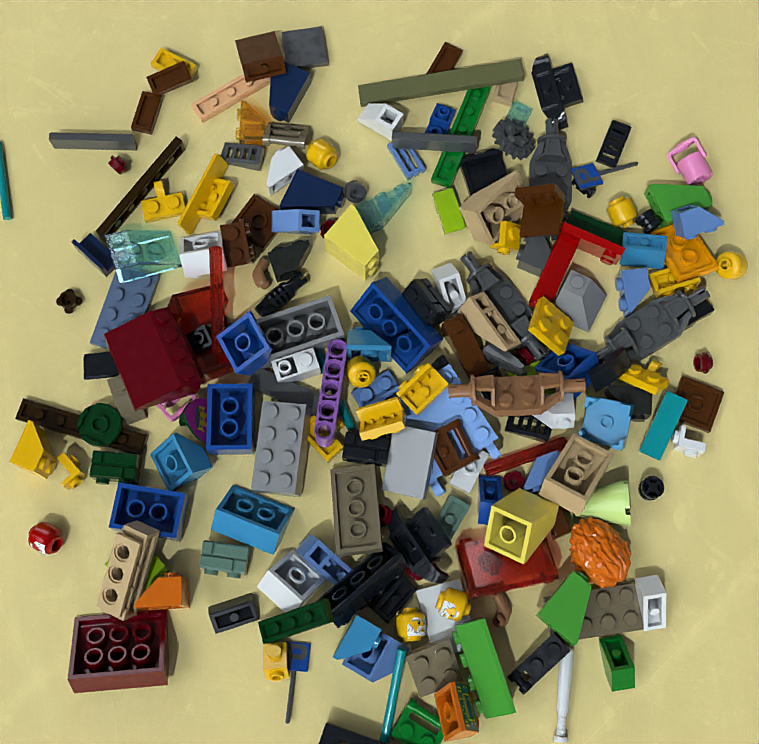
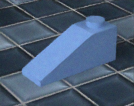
M311 534L295 550L333 585L337 584L352 570L319 539Z

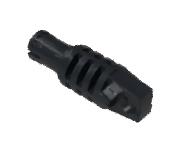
M298 272L287 283H280L265 295L264 299L255 307L258 315L261 318L278 311L294 298V293L308 283L306 277L299 281L304 276L303 273Z

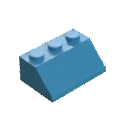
M232 485L215 510L211 530L274 555L283 539L294 509Z

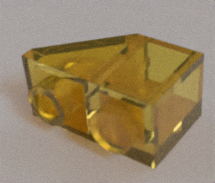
M241 101V109H237V121H240V127H236V140H239L240 144L258 145L266 148L263 145V134L266 129L265 120L246 101Z

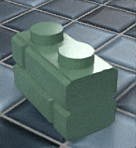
M204 540L199 568L205 570L204 574L218 576V572H225L229 578L240 579L241 575L247 576L251 548L249 546Z

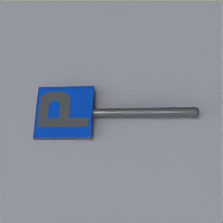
M632 162L600 172L591 163L570 169L580 190H585L603 185L601 175L637 166L638 162Z
M287 642L288 670L291 671L285 720L287 724L290 723L296 671L308 672L311 646L308 643Z

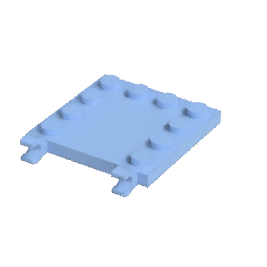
M450 364L438 371L449 384H463ZM447 388L419 416L399 398L406 414V426L435 431L456 419H460L463 424L461 427L475 453L486 447L494 460L502 456L494 444V441L499 439L478 406L471 405L469 397L449 399ZM454 431L448 432L447 434L461 460L466 458L467 456ZM433 458L428 485H430L434 494L439 497L446 491L438 481V478L443 474Z

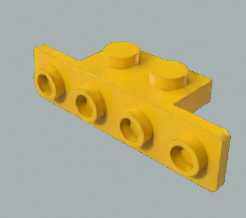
M219 154L213 155L177 222V225L187 234L192 235L200 218L217 221L235 187L231 181L222 179L228 163Z

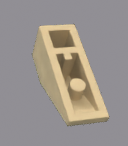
M485 292L469 297L457 311L458 314H462L471 331L504 352L520 346V340Z

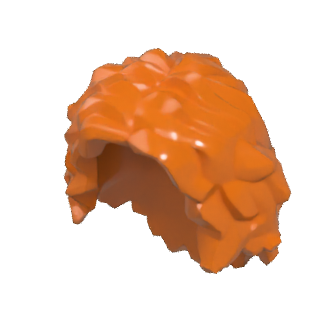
M589 517L588 519H580L579 523H574L571 532L572 537L569 540L572 546L569 550L571 551V563L576 565L575 570L584 574L589 579V582L598 585L600 588L613 587L617 582L624 581L631 565L630 557L632 553L629 551L628 542L623 541L620 533L603 520Z

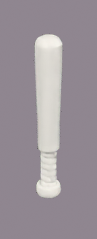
M569 647L571 651L559 661L556 711H558L556 736L553 737V742L567 743L568 738L565 737L566 717L567 713H569L574 649L572 647Z

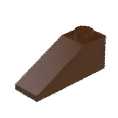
M461 313L442 323L441 333L469 379L470 374H474V377H477L490 370L470 327Z

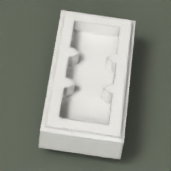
M480 450L478 454L481 459L456 471L449 484L469 494L489 453Z

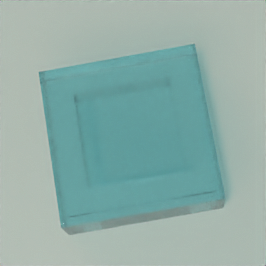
M514 101L506 118L510 121L515 119L517 124L522 122V126L525 127L533 109Z

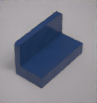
M91 233L80 243L75 239L71 241L76 250L105 277L116 269L118 264H121V261Z

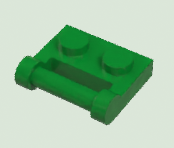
M412 697L390 734L403 744H440L444 738L439 717L417 704V700ZM411 712L438 727V733L435 735L408 718Z

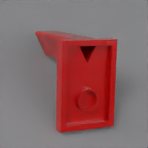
M564 222L529 300V306L535 309L537 300L543 296L551 303L553 302L576 249L600 258V261L604 264L616 265L625 248Z

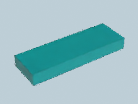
M666 391L639 452L658 461L661 460L688 400Z

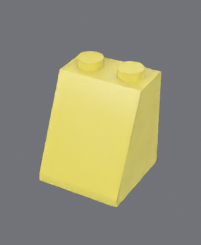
M351 204L324 235L325 247L329 254L366 281L369 276L373 277L379 270V250L355 206Z
M518 488L491 506L484 546L525 564L554 527L559 505Z

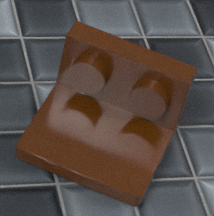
M555 183L515 188L514 196L524 205L519 235L522 238L559 235L566 197L562 190Z
M239 219V222L220 225L227 267L252 264L253 258H256L254 245L249 243V237H252L250 224L246 223L244 219Z

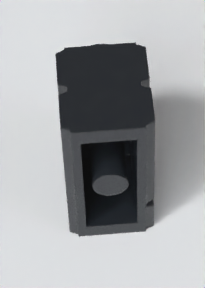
M427 278L421 280L414 279L402 292L403 297L426 326L440 325L452 312V309L435 287H432L433 285Z
M352 429L351 432L346 431L342 461L386 467L390 447V438H387L386 434L373 440L367 439L362 441L359 434L360 429Z

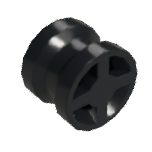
M652 209L645 211L635 220V223L643 228L642 232L644 234H650V232L662 224L660 218L654 216L655 212Z
M649 476L639 484L638 492L644 500L653 501L663 494L664 483L656 476Z

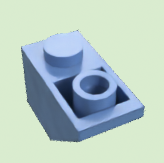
M689 204L670 211L676 236L683 237L685 240L694 239L698 236L697 234L702 232H714L717 230V227L725 225L724 220L699 206Z
M304 209L272 211L271 232L316 234L319 232L320 211Z
M647 268L621 270L615 279L616 291L620 292L619 310L623 311L624 318L631 315L650 289Z
M558 450L536 458L522 488L523 490L532 494L540 492L545 477L560 455Z

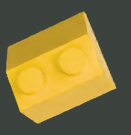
M28 420L9 462L24 471L47 479L56 467V457L45 430L33 421Z

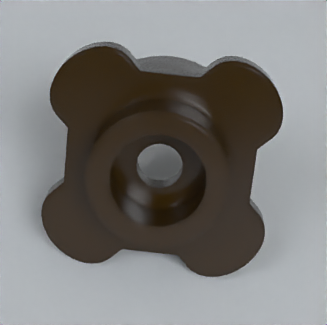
M67 289L57 298L56 303L64 308L65 313L71 314L76 306L82 304V298L77 297L72 289Z

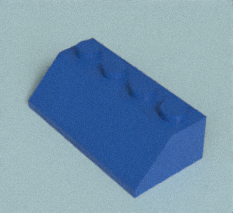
M387 277L372 282L350 310L367 330L372 331L391 345V357L406 374L428 357L443 341L441 335L432 326L424 324L402 293Z

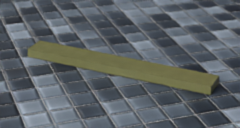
M521 59L358 85L360 105L365 107L368 103L383 104L524 81V73Z

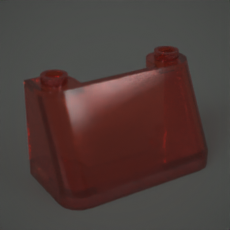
M547 537L544 538L525 564L485 547V539L472 541V538L461 539L458 541L459 545L454 547L463 589L468 596V601L478 599L484 595L490 596L524 587L537 586L541 583L549 584L560 579Z

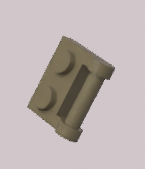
M269 122L263 134V145H288L305 149L309 136V126Z

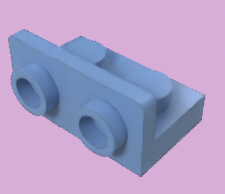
M389 370L377 376L371 385L357 388L351 392V395L358 406L363 407L398 397L396 393L399 391V386Z

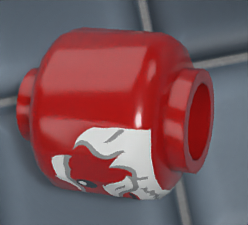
M48 522L38 523L29 531V545L43 555L56 553L63 545L62 531Z

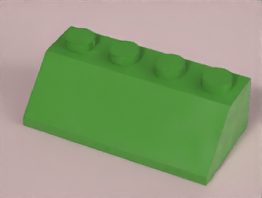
M477 617L454 625L455 631L452 632L455 644H460L462 654H459L463 668H468L470 676L467 677L470 690H475L478 699L474 700L478 714L483 713V716L488 719L516 713L485 618Z

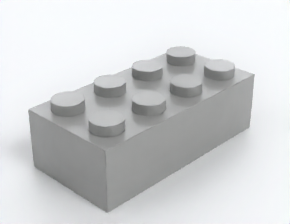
M330 295L256 319L272 348L268 361L262 366V369L272 367L271 361L312 347L314 352L325 349L334 339H340L345 342L344 332Z
M272 401L262 402L251 485L252 491L263 494L301 497L312 409L308 405Z

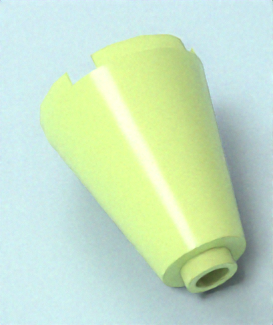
M628 480L596 487L580 516L575 514V516L587 519L592 517L593 519L603 520L608 523L631 526Z

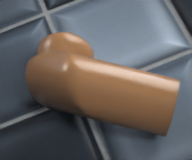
M260 258L252 273L255 285L265 290L270 286V280L265 275V271L270 263L266 259Z
M501 592L492 597L498 607L493 617V624L499 628L505 627L508 624L512 613L510 605Z

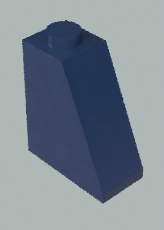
M284 62L286 73L270 78L269 108L274 119L289 123L311 85V76L309 72Z
M297 169L280 203V210L304 209L320 211L319 214H336L338 208H342L346 200L344 188Z

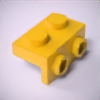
M669 268L648 275L649 283L656 299L674 295L679 290L684 292V294L691 293L697 290V286L701 282L700 277L677 283Z
M430 363L419 366L414 372L415 376L410 381H404L398 387L399 391L396 393L417 416L448 388L449 384Z
M399 397L357 408L356 413L360 420L359 434L362 441L367 439L373 440L381 435L397 433L405 429L406 414Z

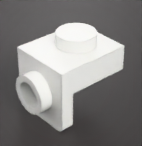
M681 425L677 430H674L671 438V443H674L673 450L684 452V456L696 458L705 452L706 443L684 438L686 432L685 425Z

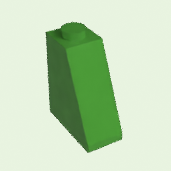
M648 185L644 193L651 209L655 212V217L660 218L662 221L661 228L673 224L670 212L672 210L691 204L709 211L713 205L712 196L709 192H706L704 186Z
M572 571L535 615L570 646H575L578 643L592 588L588 584L589 579L579 571L577 573Z

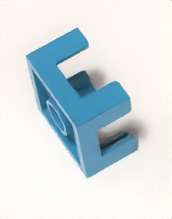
M592 395L586 396L584 404L586 412L583 427L579 429L578 435L590 442L609 445L613 449L621 451L625 449L634 404Z

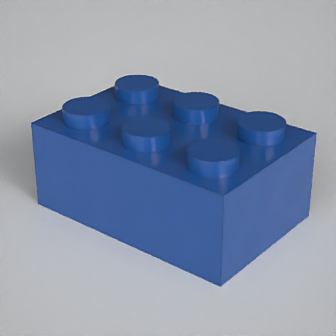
M253 383L208 384L207 452L210 455L254 454L255 388Z
M118 482L109 528L120 532L125 524L140 521L159 530L158 538L181 542L190 497L186 493Z

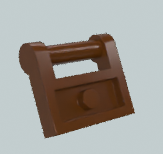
M456 419L433 431L438 433L434 459L444 477L481 459L478 452L475 453L463 431L461 427L463 424L460 419ZM454 431L467 456L466 458L461 460L447 434L448 432Z

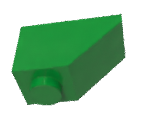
M622 635L599 638L605 675L612 692L635 688V666Z

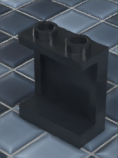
M491 148L484 153L477 155L468 154L461 159L460 169L469 197L507 176L502 159V151Z

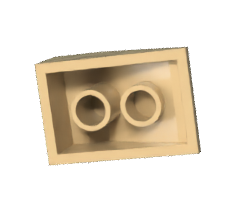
M514 171L474 193L459 207L475 241L493 245L499 239L500 222L509 221L515 223L522 216L524 205L514 196L515 188L525 187L518 171Z
M573 433L545 477L539 495L580 516L614 454Z

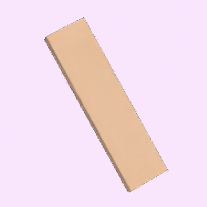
M244 74L192 103L191 107L200 121L204 123L270 84V77L246 83Z

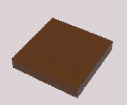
M253 194L232 223L239 222V219H244L246 223H249L252 231V237H249V241L265 251L277 235V233L271 232L272 211L279 209Z
M682 376L675 395L688 401L678 422L710 433L724 392Z

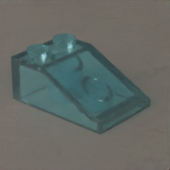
M123 230L105 235L120 284L182 267L170 231Z

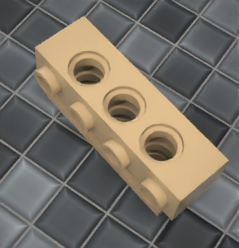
M134 521L125 524L121 531L116 533L97 602V607L101 608L102 611L122 621L137 614L138 609L134 608V603L143 593L160 533L159 530L140 521Z

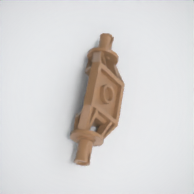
M558 370L557 374L539 373L538 375L493 377V375L474 377V374H470L468 384H448L449 399L469 397L472 406L477 405L495 417L541 415L556 403L563 402L565 393H585L586 391L585 378L564 379L561 370ZM556 388V393L544 398V389ZM477 391L490 392L491 400L478 396Z

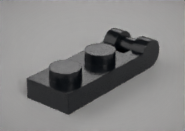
M554 632L517 666L507 678L511 682L514 681L519 686L518 690L524 695L562 660L571 649ZM524 671L531 676L527 681L521 676V673Z

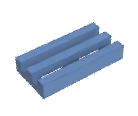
M392 142L387 144L388 150L407 181L413 176H418V173L426 171L425 166L414 149L407 150L418 166L416 169L404 149H398L411 170L409 172L397 151L393 148Z

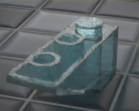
M411 182L406 185L400 184L390 192H381L374 199L369 201L363 200L355 205L370 234L386 226L412 194Z

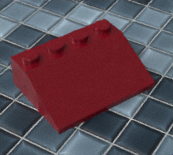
M170 307L149 311L104 334V339L135 411L199 392L202 379Z
M167 609L137 612L135 616L125 621L110 614L75 617L68 671V682L74 693L168 685Z

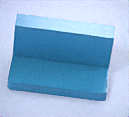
M623 233L622 247L625 250L620 258V265L663 269L667 236Z

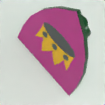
M198 398L186 405L179 416L180 426H188L191 433L198 440L206 443L207 399Z

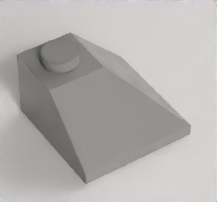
M571 270L554 305L574 322L573 326L588 333L607 295L592 279Z

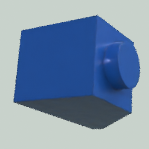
M479 475L478 524L488 525L491 506L503 498L500 476Z

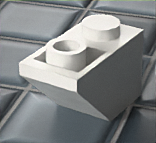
M368 103L357 121L392 141V132H399L403 126L404 114L387 104Z
M313 347L271 361L278 382L302 381L321 374Z

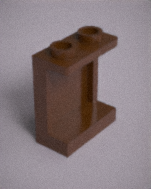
M275 31L235 40L246 83L286 73L283 55Z

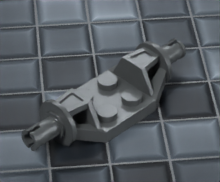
M549 118L545 121L546 135H542L537 139L538 146L529 163V186L555 183L566 195L563 222L566 219V212L572 202V173L570 171L572 169V162L566 148V138L558 134L559 120L554 118V123H552V118ZM558 235L544 237L546 240H549V237H551V241L557 240Z
M471 251L467 252V256L464 254L460 260L471 273L466 280L470 285L471 296L485 292L512 331L515 330L523 338L520 340L521 344L517 346V349L527 346L537 361L547 356L549 352L528 331L533 311L509 280L494 270L491 263L481 266ZM476 281L480 283L482 287L481 291L479 290Z
M703 285L687 296L679 290L674 295L655 299L626 317L615 326L608 336L603 337L606 346L596 352L599 364L605 362L604 356L622 347L626 349L631 346L632 350L626 351L629 360H643L682 335L690 319L696 316L694 306L710 298L709 292L705 291L706 288ZM686 311L687 313L678 321L677 317Z

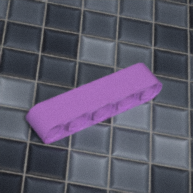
M340 339L332 340L327 347L314 427L315 440L321 447L331 446L336 438L348 359L347 345ZM334 351H342L339 355L333 354ZM333 370L339 371L336 375L330 374ZM329 390H334L337 392L334 395L326 394ZM327 410L334 412L330 416L323 415ZM323 431H328L331 433L327 437H322L319 435Z

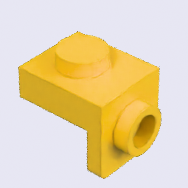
M501 221L499 243L490 245V248L497 250L498 254L503 255L510 254V251L519 250L521 225L509 221Z
M63 452L57 459L71 475L61 485L68 490L71 488L75 489L83 482L86 474L79 468L81 463L73 454L69 457Z
M287 642L263 644V670L266 680L281 681L289 678Z

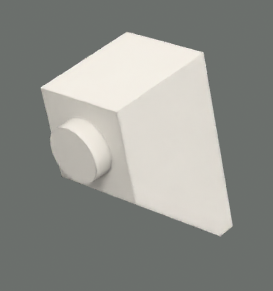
M290 146L285 149H279L271 158L266 183L270 196L291 183L297 169L304 171L303 163Z
M451 263L431 270L437 291L452 309V312L448 315L450 317L458 314L457 311L466 302V296L459 272Z
M565 393L563 402L556 403L541 415L532 416L551 429L574 428L575 406L573 393Z
M652 575L635 578V589L644 628L643 631L666 628V591L659 576Z

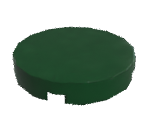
M96 403V405L84 409L79 416L77 426L81 438L86 443L101 448L117 441L122 433L123 420L118 410L111 405Z

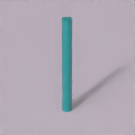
M0 142V200L3 220H11L2 142Z
M319 350L315 352V355L323 373L326 358L323 351ZM330 390L332 395L337 393L334 390ZM342 397L340 414L348 432H350L352 429H356V426Z
M397 648L380 736V742L389 743L407 651L403 648Z

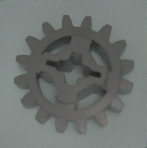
M508 118L505 120L501 119L492 130L494 132L492 137L496 139L494 144L500 146L499 151H504L505 156L510 154L514 160L516 157L519 160L526 159L535 149L533 145L536 141L531 139L534 135L528 133L529 128L522 126V122L517 124L515 119H512V121Z

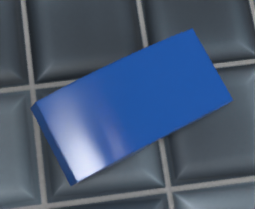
M437 103L425 133L448 134L456 109Z

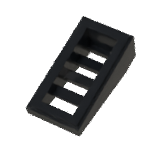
M612 120L596 162L611 168L616 167L632 127ZM611 137L613 139L621 141V143L613 141L609 138ZM606 145L618 149V151L607 148ZM603 153L614 156L615 159L606 157L603 155Z
M532 415L508 416L504 431L547 444L552 429L545 425L544 433L539 434L541 425L545 424ZM515 417L519 418L517 428H513ZM528 420L526 429L522 430L523 421ZM532 422L537 423L534 432H530Z

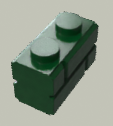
M93 451L89 475L93 480H96V484L109 485L110 481L126 484L139 483L142 457L139 454Z

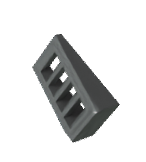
M224 143L221 157L228 165L260 171L265 149L263 146ZM229 149L233 150L231 158H227ZM237 151L240 152L239 158H235ZM244 153H248L246 159H243ZM252 154L255 155L254 160H251Z
M492 343L483 349L482 352L485 360L517 376L527 375L525 365L509 351L504 352Z

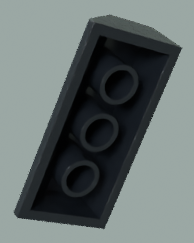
M384 541L382 543L383 552L370 553L317 600L329 598L334 618L333 624L337 628L349 623L356 612L367 607L373 597L381 594L387 585L394 579L399 578L408 567L402 554Z

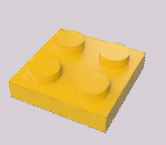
M543 296L537 300L528 331L555 354L560 356L566 351L574 322Z

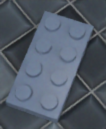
M118 264L91 337V345L109 350L104 339L105 333L149 311L160 280L159 275Z

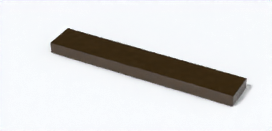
M176 136L98 227L96 232L100 239L104 242H108L141 201L154 188V182L159 181L185 151L180 138Z
M23 398L15 418L16 420L25 423L30 420L41 428L83 440L77 426L80 415ZM123 428L117 441L106 447L125 453L139 454L142 457L148 436Z

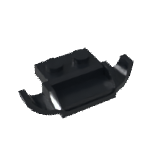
M548 53L535 59L531 74L542 112L548 119L552 118L553 123L554 118L558 119V130L568 127L564 108L582 103L583 99L573 64L569 63L552 69Z
M398 504L392 510L391 521L388 524L390 532L388 537L402 554L412 573H416L427 581L442 584L450 576L437 566L440 562L438 557L452 545V542L428 507H423L412 518H405L401 512L403 506Z

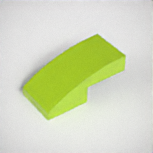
M453 188L432 193L444 234L465 229Z

